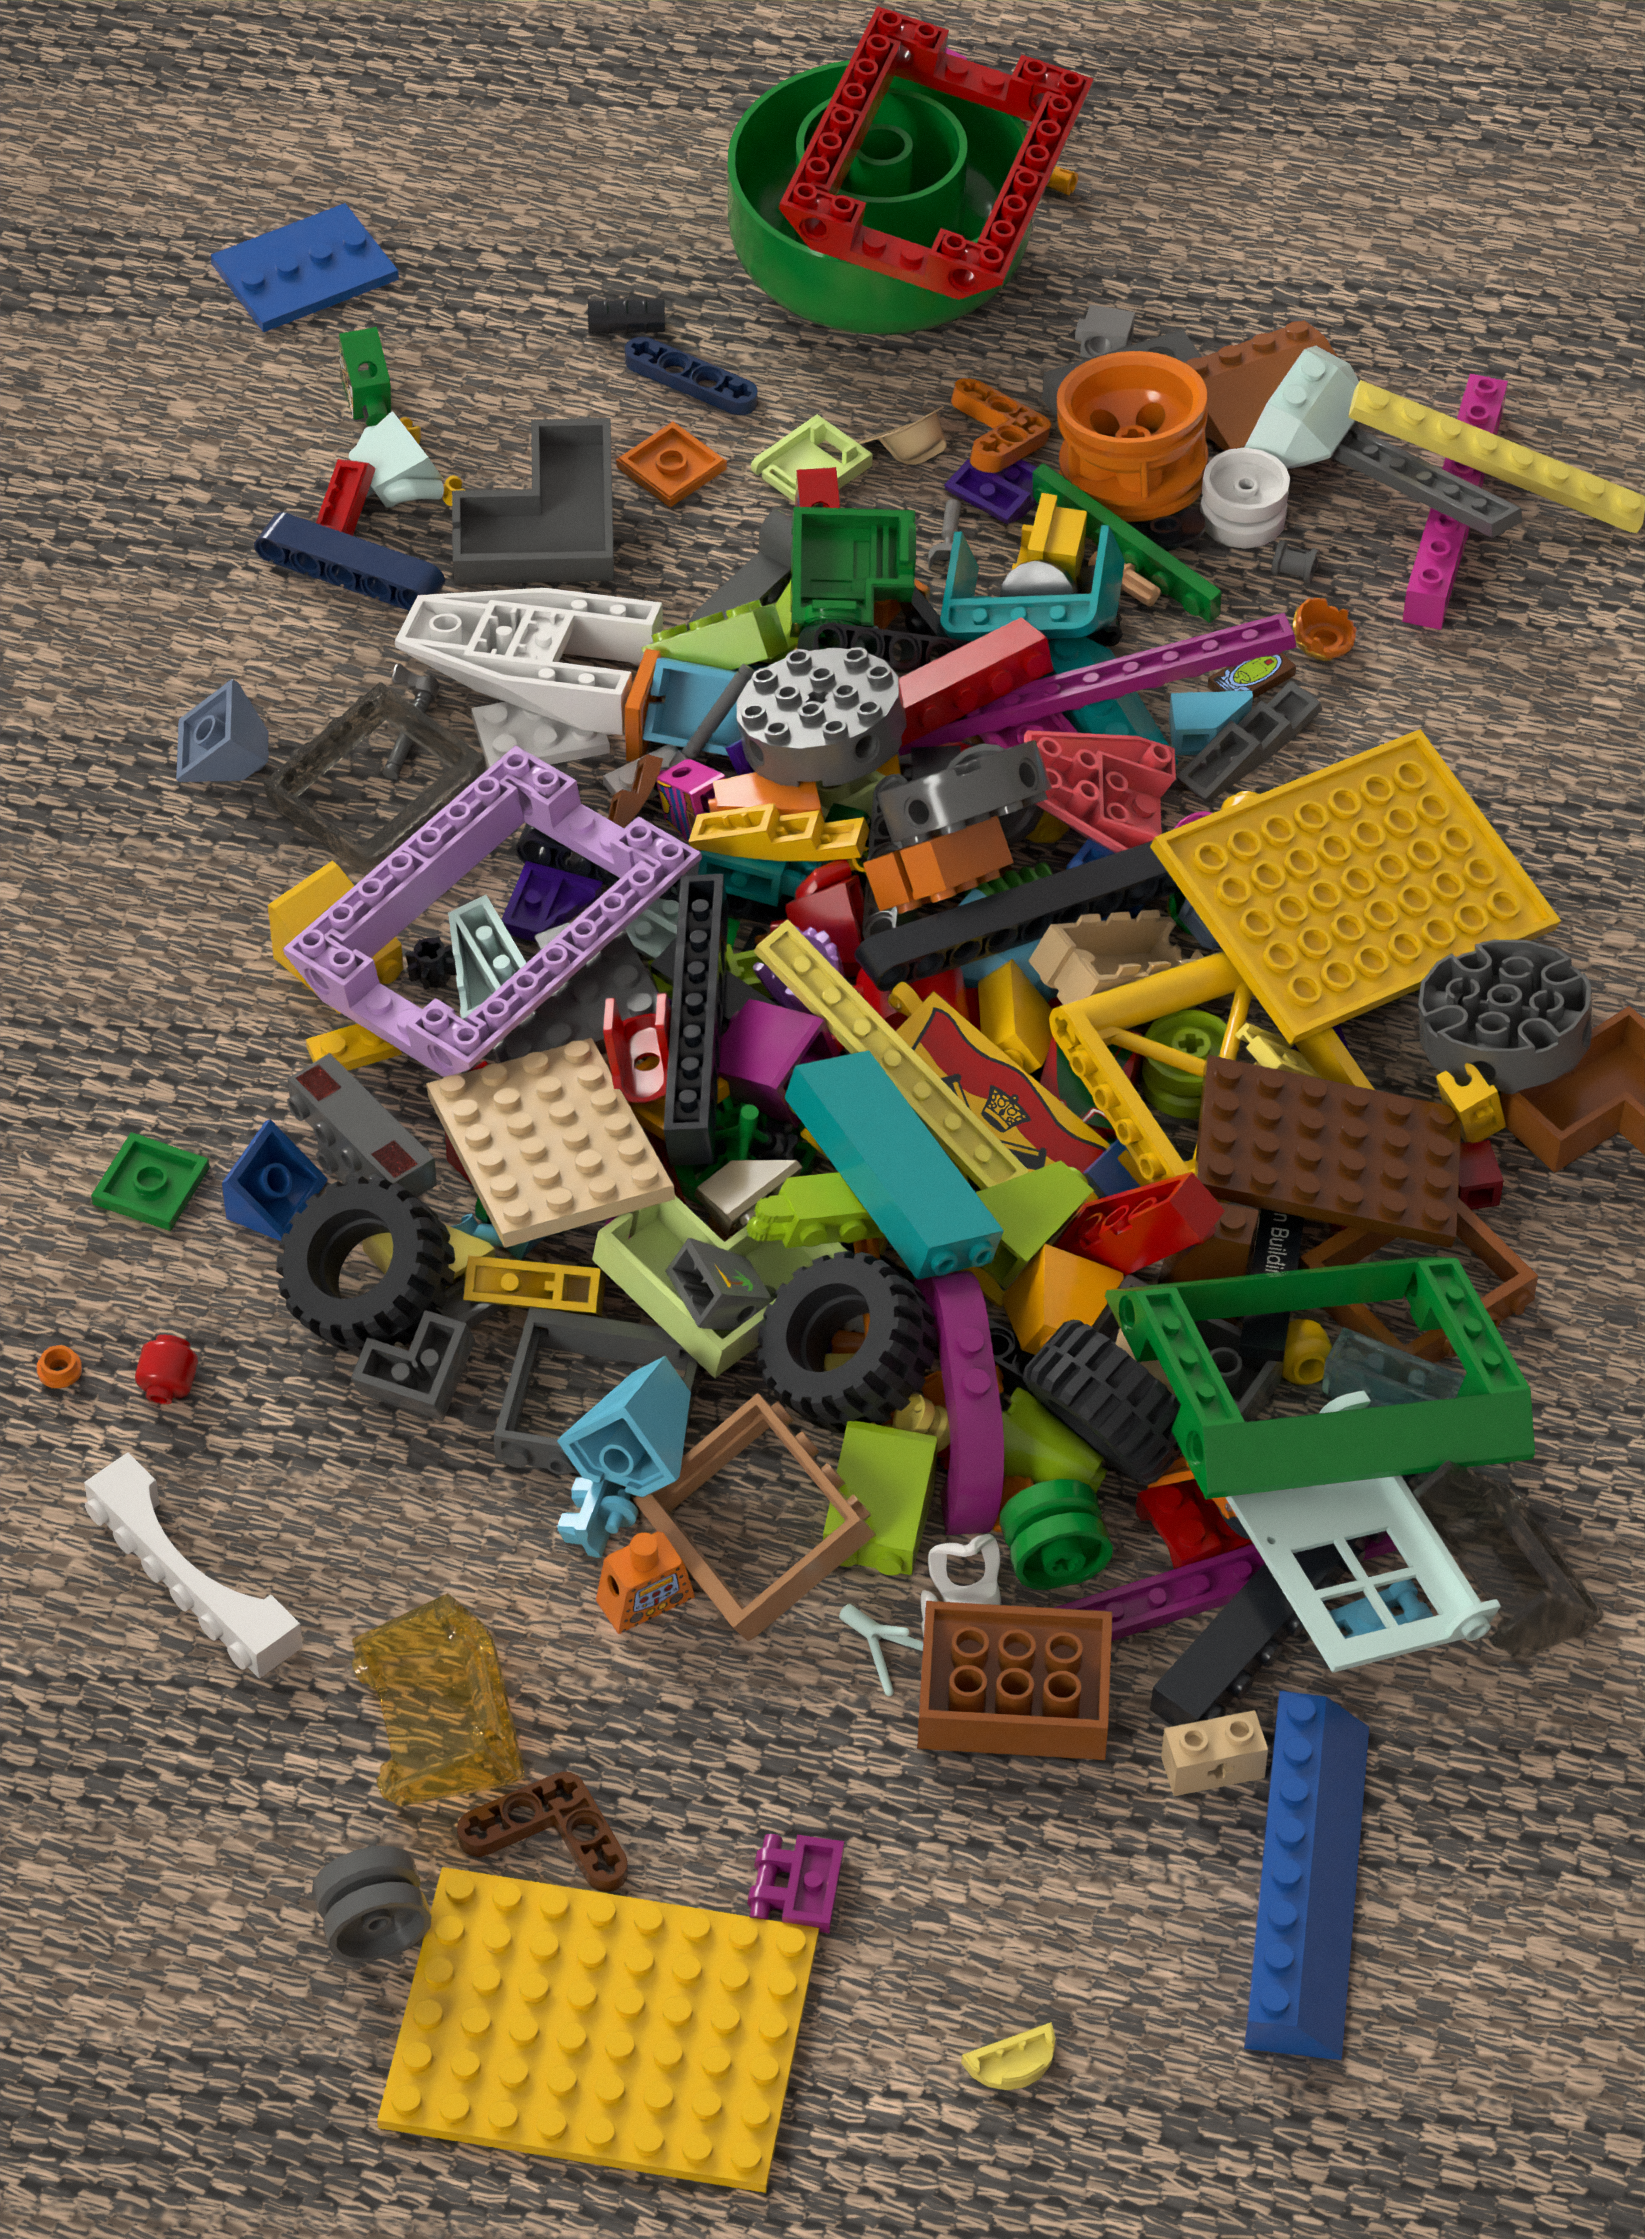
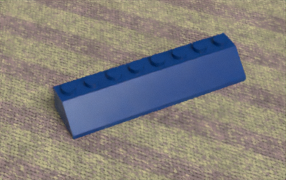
M1279 1691L1244 2049L1342 2060L1369 1726L1327 1696Z

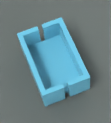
M665 657L657 658L650 695H666L665 703H649L643 740L679 747L687 746L690 738L694 736L697 728L701 726L706 715L738 671ZM737 701L715 733H713V736L709 738L702 751L728 756L725 747L741 739L737 723Z

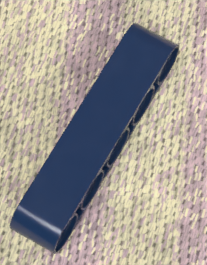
M284 512L276 513L254 542L256 553L265 561L269 562L272 559L274 560L273 563L302 574L309 572L308 576L337 586L343 584L345 589L374 599L376 596L380 597L379 601L408 611L411 610L418 595L438 594L446 581L441 570L427 561Z

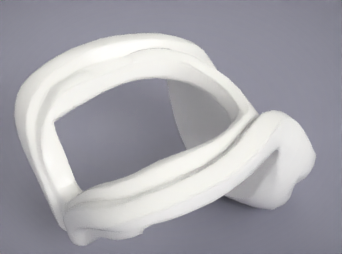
M984 1534L977 1536L966 1546L958 1543H943L934 1546L930 1550L928 1555L930 1577L940 1591L944 1602L1001 1605V1594L997 1583L1000 1568V1552L993 1535ZM981 1550L985 1561V1573L982 1579L967 1586H959L952 1583L947 1576V1554L967 1557L975 1555Z

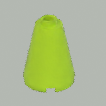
M1017 1387L1009 1399L1012 1402L1009 1410L1002 1412L1004 1477H1029L1034 1481V1485L1056 1479L1079 1480L1090 1485L1094 1492L1097 1493L1108 1472L1107 1469L1101 1467L1104 1457L1029 1392Z

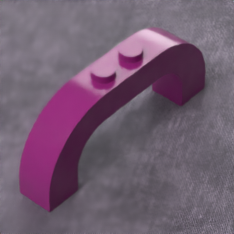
M968 1270L953 1271L943 1276L936 1275L919 1280L915 1279L913 1285L926 1297V1303L932 1308L935 1317L934 1324L931 1326L937 1330L938 1351L949 1421L950 1463L947 1479L940 1492L945 1535L991 1532L998 1516L1002 1497L1004 1433L989 1321L983 1293L977 1278Z

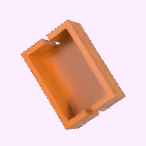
M998 816L966 826L967 828L947 835L934 836L933 839L913 846L908 845L864 862L863 866L879 911L896 907L898 914H901L929 902L935 903L955 896L957 893L977 887L979 884L1001 877L998 869L1014 862Z

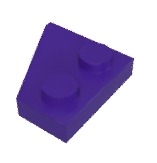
M526 861L501 920L511 936L536 942L534 935L567 923L596 901L602 894L603 882Z

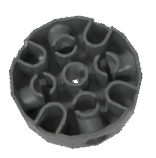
M861 647L850 649L827 648L807 651L805 649L793 650L787 654L785 659L775 662L767 668L755 671L752 674V679L748 681L737 699V723L745 759L758 775L785 786L799 787L801 781L814 782L822 780L823 787L845 784L870 774L896 755L902 745L901 736L907 728L906 713L898 675L885 660L867 653V650Z
M1033 740L877 793L892 842L901 840L902 846L905 847L933 839L934 836L947 835L967 828L966 826L989 820L991 817L1006 815L1023 809L1026 806L1047 800L1045 791L1051 789L1052 786L1036 741Z
M1494 939L1475 944V951L1461 954L1458 957L1451 953L1439 960L1421 982L1418 1002L1420 1043L1430 1064L1441 1072L1446 1070L1450 1073L1459 1086H1467L1472 1080L1467 1075L1465 1064L1469 1063L1479 1070L1489 1086L1494 1085L1497 1090L1505 1094H1515L1522 1089L1550 1083L1563 1074L1574 1070L1591 1046L1593 1026L1591 984L1585 973L1582 974L1581 971L1572 966V959L1557 948L1529 940Z

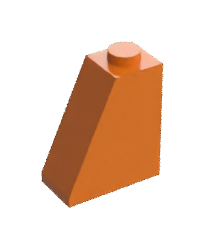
M754 772L713 781L716 798L708 799L710 813L775 803L780 816L819 810L823 817L815 781H801L799 787L785 786L768 780Z

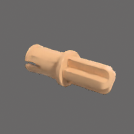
M1097 551L1091 556L1088 566L1096 565ZM1132 563L1124 564L1121 592L1124 590L1143 604L1153 606L1161 594L1160 588L1136 573L1135 565Z

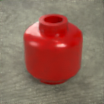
M164 1334L158 1335L156 1340H151L143 1345L135 1373V1383L146 1392L145 1397L148 1400L168 1405L172 1403L173 1398H183L191 1392L198 1365V1356L190 1349L191 1344L185 1339Z

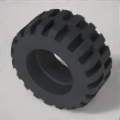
M357 1176L347 1179V1185L337 1181L326 1186L325 1194L320 1196L315 1193L306 1201L308 1207L301 1214L299 1212L295 1213L290 1220L293 1227L289 1234H283L279 1245L284 1250L283 1256L277 1257L276 1272L284 1277L278 1280L280 1295L286 1299L287 1309L304 1327L333 1347L344 1352L351 1350L356 1355H360L367 1338L395 1346V1343L398 1341L403 1345L410 1343L414 1339L424 1311L434 1313L437 1307L443 1309L448 1299L444 1294L446 1286L451 1287L453 1285L455 1272L449 1268V1264L454 1263L455 1253L454 1247L448 1243L450 1234L446 1225L438 1220V1215L407 1189L397 1183L392 1184L385 1178L374 1176L368 1180L364 1176ZM380 1233H391L393 1254L384 1277L374 1288L365 1294L354 1298L342 1299L339 1291V1276L348 1254L357 1244L370 1236Z
M851 1251L834 1253V1259L828 1255L812 1260L813 1266L809 1268L802 1266L792 1273L794 1278L787 1285L785 1283L781 1284L775 1292L778 1295L773 1305L768 1303L763 1314L766 1323L765 1326L759 1327L757 1341L763 1346V1348L757 1351L758 1364L763 1369L762 1377L767 1387L774 1391V1396L820 1429L827 1428L834 1433H845L848 1421L874 1422L877 1425H881L892 1419L891 1413L893 1411L905 1409L911 1403L908 1399L915 1390L919 1392L926 1382L923 1375L926 1369L931 1370L935 1354L930 1350L937 1343V1330L931 1326L935 1321L932 1308L926 1303V1297L917 1287L883 1260H878L871 1254L864 1252L854 1254ZM870 1313L868 1333L857 1353L840 1367L824 1372L826 1351L834 1335L851 1319Z
M1078 1319L1064 1322L1024 1368L1023 1381L1027 1388L1033 1392L1037 1400L1102 1455L1106 1462L1112 1464L1124 1475H1128L1135 1482L1145 1486L1157 1482L1182 1453L1171 1431L1181 1406L1178 1398L1120 1346L1118 1347L1102 1333L1100 1334L1090 1325L1084 1324Z

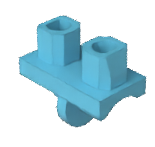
M576 1477L571 1489L572 1500L577 1508H581L580 1513H562L557 1528L565 1543L582 1544L588 1556L602 1558L610 1534L617 1533L619 1527L634 1525L639 1512L637 1507L630 1502L631 1494L625 1492V1489L619 1484L604 1479L601 1483H597L582 1477Z

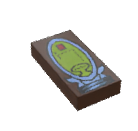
M1283 653L1275 656H1264L1245 661L1238 666H1227L1208 677L1207 687L1213 692L1252 691L1253 699L1295 676L1296 665Z

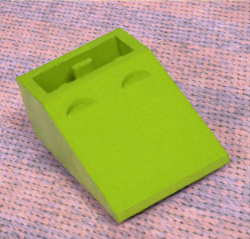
M758 599L725 611L727 618H724L721 611L688 623L690 630L687 629L686 623L652 634L653 643L645 645L641 649L643 653L646 649L660 651L661 657L733 670L741 667L743 663L749 665L768 659L788 650L789 647L775 604L761 606Z

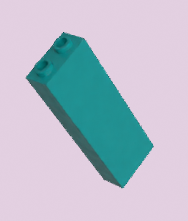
M868 1050L796 1065L784 1098L915 1278L919 1280L936 1275L943 1276L953 1271L970 1267H981L987 1263H992L1004 1230L871 1052Z

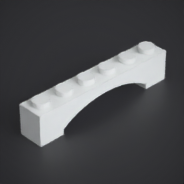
M128 1452L84 1482L87 1496L85 1509L91 1519L99 1526L105 1523L113 1531V1537L118 1546L126 1554L134 1552L141 1559L142 1567L152 1581L158 1583L162 1580L170 1588V1595L181 1610L186 1612L191 1609L195 1613L204 1633L213 1641L219 1638L227 1646L229 1656L240 1669L244 1670L248 1667L260 1679L303 1648L300 1623L272 1595L263 1600L231 1590L207 1577L180 1554L165 1535L153 1510L160 1504L156 1480Z

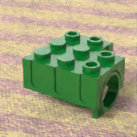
M793 508L791 535H793L791 544L792 579L790 612L792 614L790 637L799 638L800 633L805 627L823 623H839L873 628L874 601L897 600V602H912L916 565L915 510ZM821 632L818 638H826V636Z

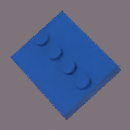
M346 203L211 254V264L262 332L399 280L398 269Z

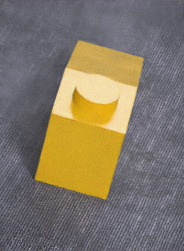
M468 1255L463 1300L527 1309L529 1307H537L602 1317L606 1273L601 1268Z

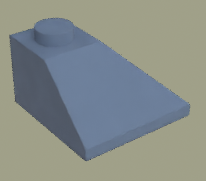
M234 679L228 681L179 719L177 781H243L254 772L260 771L268 762L269 731L240 684Z

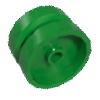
M1056 1479L1040 1482L1020 1491L1008 1500L1001 1510L999 1524L1005 1543L1010 1548V1559L1015 1575L1022 1585L1035 1590H1049L1079 1584L1095 1576L1110 1561L1113 1545L1108 1529L1101 1520L1102 1511L1097 1495L1090 1485L1073 1479Z

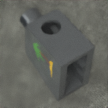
M692 1238L687 1239L665 1271L699 1328L734 1331L766 1307L768 1303L770 1304L777 1298L776 1289L763 1284L747 1258Z

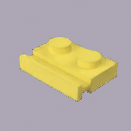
M1247 1022L1235 1034L1239 1040L1249 1043L1246 1048L1257 1060L1254 1063L1255 1065L1323 1079L1300 1052L1290 1049L1293 1044L1290 1045L1285 1038Z

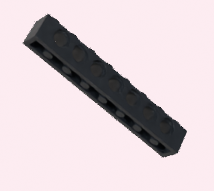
M723 874L681 876L663 1129L670 1166L714 1164L729 906Z

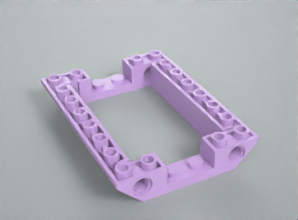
M515 745L287 944L283 951L324 1003L443 1077L455 1075L473 1067L677 882L681 876L702 859L701 852L639 816L624 829L581 804L575 779ZM524 822L620 878L468 1015V1022L455 1015L454 1009L436 998L424 1009H421L379 983L374 960L371 958Z

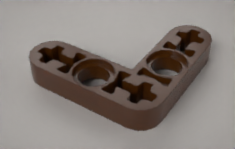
M571 1772L552 1774L470 1810L458 1821L457 1837L459 1846L465 1853L471 1856L482 1857L555 1826L583 1876L592 1888L600 1892L615 1891L624 1885L628 1876L626 1854L584 1782L578 1775ZM563 1789L567 1794L572 1793V1800L565 1802L562 1797L556 1796V1791ZM539 1797H543L544 1805L548 1804V1812H543ZM520 1806L528 1807L535 1813L534 1817L526 1823H516L508 1815L511 1810ZM496 1816H500L501 1824L505 1831H500L499 1823L495 1825ZM582 1824L595 1826L599 1831L595 1838L588 1841H581L572 1835L574 1828ZM478 1826L481 1831H486L487 1837L480 1840L476 1834L471 1835V1828ZM602 1849V1857L609 1867L614 1866L613 1874L607 1875L604 1870L598 1869L596 1852Z

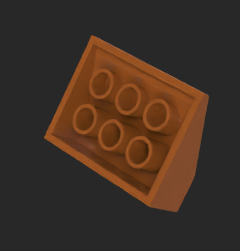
M1305 320L1294 321L1276 331L1258 334L1251 340L1243 343L1225 346L1218 352L1187 360L1185 363L1201 376L1207 389L1208 418L1205 435L1224 451L1244 448L1267 402L1304 349L1318 346L1338 357L1326 337Z
M926 1601L917 1749L1105 1760L1109 1719L1112 1612Z

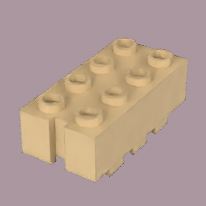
M1159 910L1140 911L1136 919H1131L1129 912L1111 913L1106 921H1101L1099 914L1081 915L1076 923L1051 924L1028 961L1038 972L1040 979L1045 985L1058 989L1057 997L1065 1005L1195 961L1204 956L1196 949L1190 959L1183 960L1181 948L1177 944L1172 946L1169 942V935L1176 922L1171 916L1161 917ZM1196 1006L1187 1008V1009H1185V1010H1192V1009H1194Z

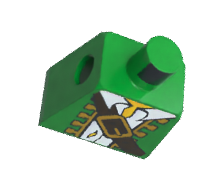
M373 327L339 333L340 378L354 420L364 418L367 426H376L391 413V383L378 329ZM362 364H368V370L358 371Z

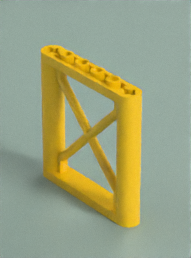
M1224 951L1056 1007L1050 1013L1049 1023L1052 1035L1069 1060L1073 1072L1081 1078L1093 1096L1095 1105L1099 1110L1103 1111L1114 1128L1118 1140L1126 1146L1138 1164L1140 1173L1150 1184L1189 1172L1195 1173L1197 1144L1193 1159L1183 1162L1107 1046L1114 1044L1203 1078L1206 1060L1126 1031V1029L1235 992L1219 1057L1236 1060L1241 1040L1235 1034L1246 1022L1251 998L1254 993ZM1332 1027L1295 1043L1301 1054L1323 1079L1375 1090ZM1216 1199L1217 1202L1226 1203V1204L1231 1203V1202H1229V1201H1224V1200Z

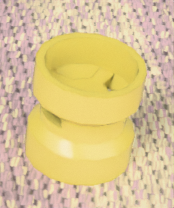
M911 1394L908 1398L911 1403L902 1411L896 1409L893 1418V1428L937 1436V1452H940L950 1443L947 1409L941 1406H934L932 1401L919 1394Z

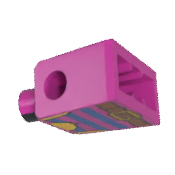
M692 759L683 760L668 770H661L653 787L659 793L665 821L687 842L689 841L697 815L710 813L708 799L716 798L713 781L726 779L725 775Z

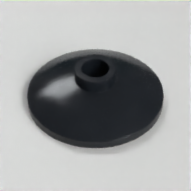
M1190 506L1169 516L1148 521L1127 522L1165 551H1171L1195 542L1203 535L1206 528L1203 514Z

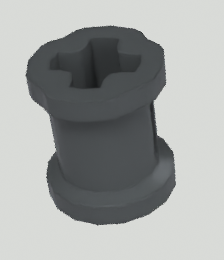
M1280 540L1273 558L1271 572L1275 575H1279L1282 572L1302 577L1305 583L1311 584L1317 569L1320 549L1312 548L1311 551L1288 546L1287 541Z

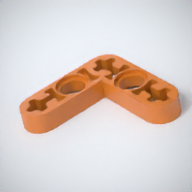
M962 378L955 382L951 398L952 405L993 428V430L973 442L970 463L974 468L987 473L1002 471L1047 443L1051 422L1044 415L976 379Z

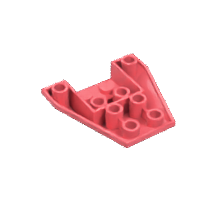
M1028 730L1025 733L1024 743L1036 741L1052 786L1051 789L1045 791L1048 799L1035 803V805L1085 838L1098 843L1114 853L1153 841L1154 837L1162 834L1160 799L1176 779L1175 748L1140 736Z

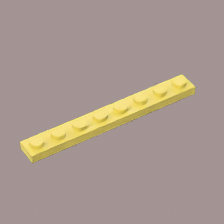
M1360 380L1354 389L1348 418L1628 532L1637 533L1643 525L1645 514L1644 495Z
M788 919L756 946L754 953L815 1016L824 1019L829 1031L851 1054L868 1050L871 1052L942 1149L981 1190L1029 1172Z

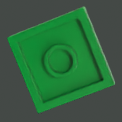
M131 1132L91 1194L92 1204L171 1231L210 1168L209 1159Z

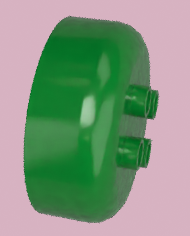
M850 60L834 62L806 70L766 91L743 114L730 140L727 162L728 225L737 258L743 269L761 290L783 308L810 322L835 330L867 335L907 334L936 328L964 317L990 300L1014 276L1022 262L1030 239L1033 217L1003 284L959 300L811 250L779 210V205ZM894 76L837 196L845 195L866 203L862 222L863 226L931 249L940 228L963 235L966 240L977 243L1028 131L1021 119L1016 116Z

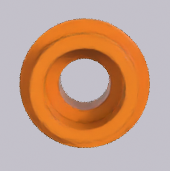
M63 1345L49 1347L42 1353L37 1362V1375L39 1380L48 1387H68L74 1384L81 1376V1360L69 1347ZM56 1367H65L63 1370H53Z

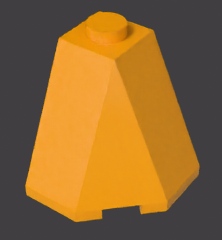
M1044 1244L1003 1295V1305L1022 1350L1036 1355L1064 1322L1078 1319L1092 1327L1108 1303L1105 1298L1106 1291L1119 1287L1123 1281V1273Z

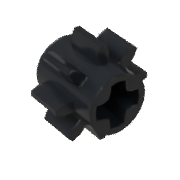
M440 937L417 940L418 943L415 945L414 950L405 953L409 980L411 982L420 980L424 990H427L429 987H446L450 976L457 975L452 945L445 947Z

